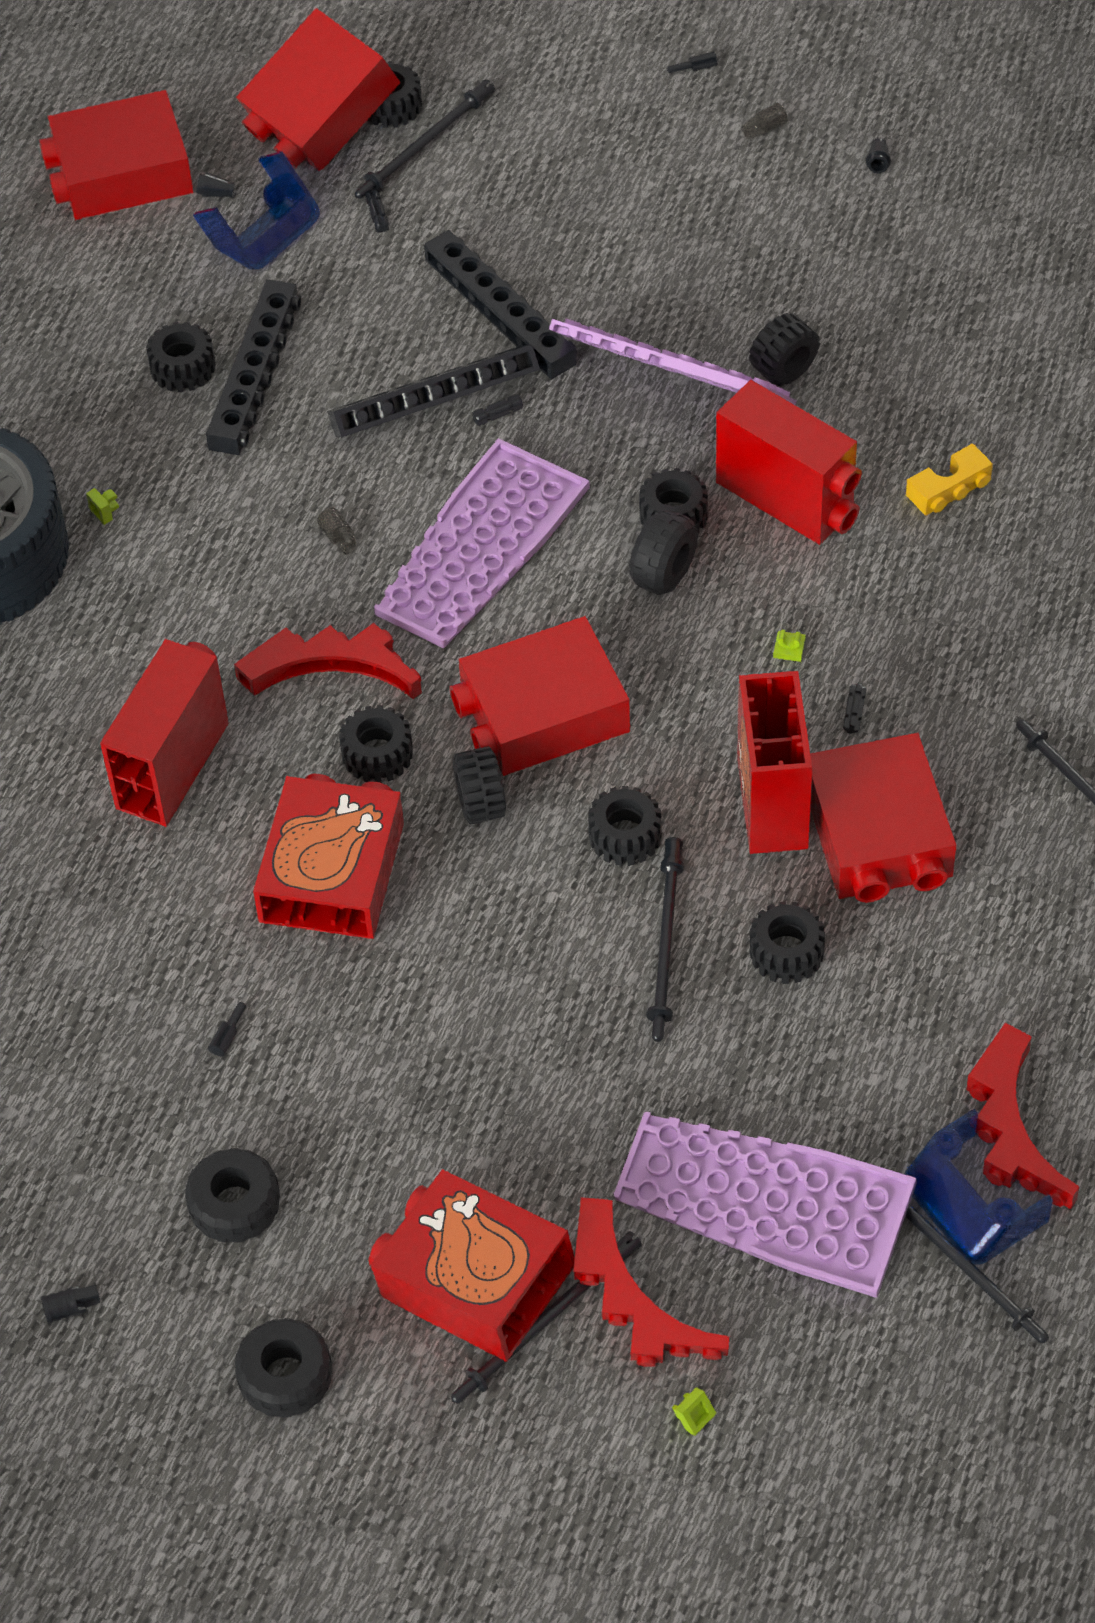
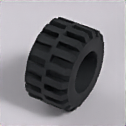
M387 62L401 83L367 121L370 122L372 120L375 126L381 123L382 128H388V125H393V128H396L399 123H402L404 126L408 124V119L413 121L416 119V114H420L422 107L421 83L417 72L412 71L411 67H404L402 63L393 64V62Z
M784 313L768 322L758 333L749 351L750 364L773 385L778 387L784 384L787 385L804 374L814 362L820 347V337L798 316L793 313Z
M173 322V325L169 326L166 324L162 326V330L157 329L154 332V336H150L148 339L149 344L146 345L150 373L154 382L158 381V386L161 388L166 385L167 390L172 392L174 388H177L178 392H184V388H189V391L195 390L194 386L197 384L199 387L205 385L204 379L209 381L212 378L211 373L215 372L216 365L212 339L204 328L200 329V325H190V322H184L183 324Z
M674 468V471L663 469L662 473L655 472L652 474V478L647 477L644 485H641L639 494L641 525H645L649 518L658 511L672 510L693 520L698 529L697 532L700 533V528L703 529L708 518V491L704 481L700 482L699 476H692L690 471L685 470L682 472L679 468ZM669 502L682 503L683 505L673 507L664 504Z
M377 705V708L366 706L365 710L361 711L358 709L354 711V716H348L345 719L346 724H342L340 728L339 740L343 764H345L346 770L349 773L353 772V777L359 779L360 776H363L364 782H370L371 779H375V782L382 783L381 778H387L389 782L394 780L393 774L396 773L398 776H401L404 773L403 767L409 768L410 759H413L410 724L408 720H404L402 713L398 712L395 714V709L391 707L384 709L382 705ZM376 739L388 741L387 744L376 748L364 745Z
M487 746L455 753L453 757L455 783L461 808L467 822L471 825L505 817V792L499 765L493 750Z
M622 786V789L619 790L616 787L610 788L609 793L604 791L599 794V799H594L592 808H589L588 812L591 847L595 848V853L599 857L604 854V861L610 863L614 859L615 865L622 866V861H628V866L634 865V860L636 859L642 863L646 861V854L652 857L655 854V848H659L660 838H662L661 809L658 808L656 799H651V794L648 792L641 793L640 788L634 787L631 790L628 789V786ZM623 820L633 821L638 824V826L629 830H620L611 825Z
M786 901L779 902V906L776 907L774 904L767 906V911L761 910L758 913V918H754L752 921L749 952L754 968L759 967V974L765 977L768 973L770 974V981L776 982L777 978H782V984H789V979L794 978L795 983L801 982L803 975L808 979L812 976L813 970L818 971L820 962H823L825 947L824 924L822 921H819V915L816 912L810 913V908L805 905L802 908L796 902H792V905H786ZM782 936H791L797 938L802 943L795 947L785 948L776 945L773 940Z

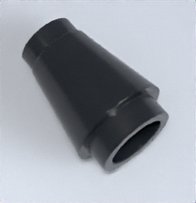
M876 138L872 141L866 157V165L869 170L879 174L885 172L891 164L887 143L883 138Z
M208 172L206 174L200 173L197 194H202V197H232L235 182Z

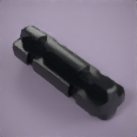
M376 190L367 192L366 201L370 207L369 210L373 223H375V230L378 233L388 231L389 222L383 203L380 200L379 192Z
M514 394L508 397L507 401L502 399L485 406V410L480 408L473 411V420L477 426L488 423V419L493 421L510 414L511 410L515 412L522 409L523 402L518 394Z
M862 683L852 684L849 689L843 729L850 734L857 733L860 730V720L862 719L867 690Z

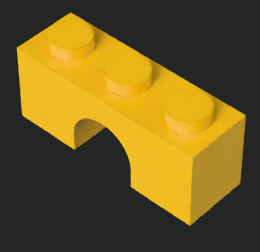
M972 443L951 455L950 472L953 474L952 476L942 477L935 474L930 468H927L907 479L906 496L925 516L932 512L938 513L955 499L962 500L965 498L968 492L973 489L985 487L991 480L993 463Z

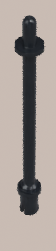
M484 79L473 90L465 92L464 101L376 174L374 172L366 173L364 177L366 183L355 191V197L362 199L366 196L367 192H371L373 189L378 192L382 191L384 187L382 182L468 109L480 107L482 101L495 92L493 83L486 87L490 80Z
M1018 720L1016 723L1017 729L1029 740L1026 746L1027 749L1031 752L1038 749L1095 805V789L1046 741L1049 735L1046 730L1036 732L1025 720Z
M669 837L665 840V854L660 866V870L666 876L655 1004L649 1007L646 1012L648 1020L653 1021L652 1039L656 1042L663 1040L665 1022L671 1021L673 1017V1011L666 1007L677 875L684 871V863L682 861L684 842L677 837Z
M909 1204L905 1217L1014 1319L1011 1328L1017 1331L1023 1327L1039 1343H1046L1049 1339L1048 1333L1032 1319L1035 1310L1032 1307L1022 1310Z
M628 1231L617 1242L623 1262L637 1249L642 1247L638 1237L634 1240L632 1239L635 1234L631 1231ZM580 1280L538 1317L511 1357L591 1286L581 1284ZM493 1356L478 1371L469 1367L465 1371L469 1379L451 1394L452 1402L455 1404L461 1403L477 1388L485 1392L488 1389L486 1380L506 1361Z

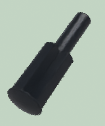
M713 51L689 57L687 62L667 66V72L673 73L690 68L693 71L717 66V56Z
M238 1002L228 1022L221 1023L208 1046V1050L212 1054L224 1056L237 1033L235 1026L246 1008L245 1003Z

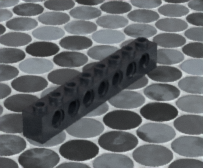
M447 230L424 243L425 260L516 347L523 344H532L540 370L551 380L576 365L577 349L573 342L567 341L561 334L549 330L550 324L544 319L543 315L538 310L535 311L522 295L519 296L506 280L503 281L491 266H487L475 251H471L459 236L456 237L450 230Z
M266 279L206 432L208 450L240 455L242 447H247L250 437L249 429L254 427L257 421L256 410L258 407L263 406L265 387L269 388L272 382L271 371L273 368H277L279 364V350L284 349L286 346L287 329L291 330L293 328L294 311H299L301 306V296L298 295L297 284Z
M523 344L329 410L327 413L335 436L342 438L538 371L540 368L532 344Z

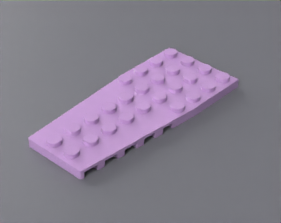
M552 319L549 330L572 340L679 373L736 393L751 379L790 403L796 405L797 400L789 397L791 392L785 391L768 381L755 377L752 379L740 372L730 369L727 371L720 368V366L708 362L703 363L683 354L678 355L667 350H662L661 353L660 349L654 348L651 345L642 342L637 344V342L617 334L613 336L601 329L591 326L589 328L573 320L566 319L564 323Z
M498 438L452 493L437 515L435 525L427 529L424 534L425 539L420 546L416 545L411 553L412 558L406 566L402 565L394 584H389L385 590V597L379 605L375 604V615L441 648H445L546 543L588 491L590 481Z
M645 1112L615 1189L614 1197L617 1201L786 1270L877 1298L917 1181L915 1177L829 1151L788 1142L787 1145L772 1142L770 1138L761 1136L753 1138L741 1135V1132L721 1131L710 1128V1125L701 1123L694 1125L681 1122L678 1118L669 1117V1119L652 1116L650 1112Z

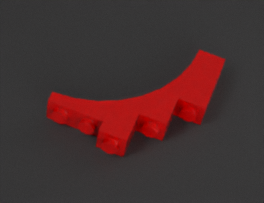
M375 623L350 640H348L343 632H337L329 625L307 642L299 634L294 635L286 627L234 664L236 679L254 696L270 686L292 677L314 672L331 671L359 673L380 679L397 687L412 699L422 693L420 674L414 668L410 669L403 663L401 657L393 651L392 643L394 641L391 634L385 629L381 630Z
M1004 1023L968 1075L966 1090L969 1091L970 1095L978 1101H987L976 1117L974 1131L983 1141L996 1143L984 1160L983 1174L986 1175V1178L992 1184L997 1186L1004 1185L1008 1188H1011L1015 1180H1018L1026 1190L1031 1192L1038 1191L1046 1195L1047 1199L1055 1206L1062 1207L1064 1205L1072 1209L1077 1201L1080 1186L1060 1174L1042 1157L1028 1137L1019 1114L1016 1099V1082L1020 1068L1030 1051L1032 1036Z
M581 1197L574 1262V1280H580L581 1284L596 1286L599 1285V1282H605L602 1320H608V1324L614 1326H626L627 1322H633L631 1360H637V1365L654 1367L656 1362L663 1363L664 1351H670V1355L676 1357H688L689 1353L702 1354V1358L709 1360H720L721 1356H728L730 1336L704 1332L681 1323L659 1309L640 1290L627 1271L617 1247L613 1228V1200Z

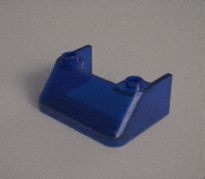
M283 151L264 155L258 159L272 179L263 190L264 201L270 209L238 237L217 207L193 214L206 236L218 251L250 270L264 268L310 228L320 216L318 204Z
M973 1109L936 1132L904 1174L916 1178L917 1183L912 1194L914 1200L962 1254L973 1264L980 1265L988 1262L1048 1223L1053 1199L1050 1195H1047L1025 1210L1010 1198H999L989 1205L986 1204L951 1163V1160L961 1153L962 1144L975 1137L978 1112Z

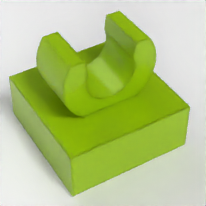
M95 488L88 491L86 497L92 513L104 525L112 521V512L120 507L115 501L118 498L112 489L105 491L102 495Z
M783 629L778 631L773 658L801 662L806 635L797 631L796 633L786 632Z
M695 1388L691 1393H685L683 1395L684 1400L678 1406H672L675 1415L681 1421L685 1430L694 1436L717 1414L706 1393L698 1388Z

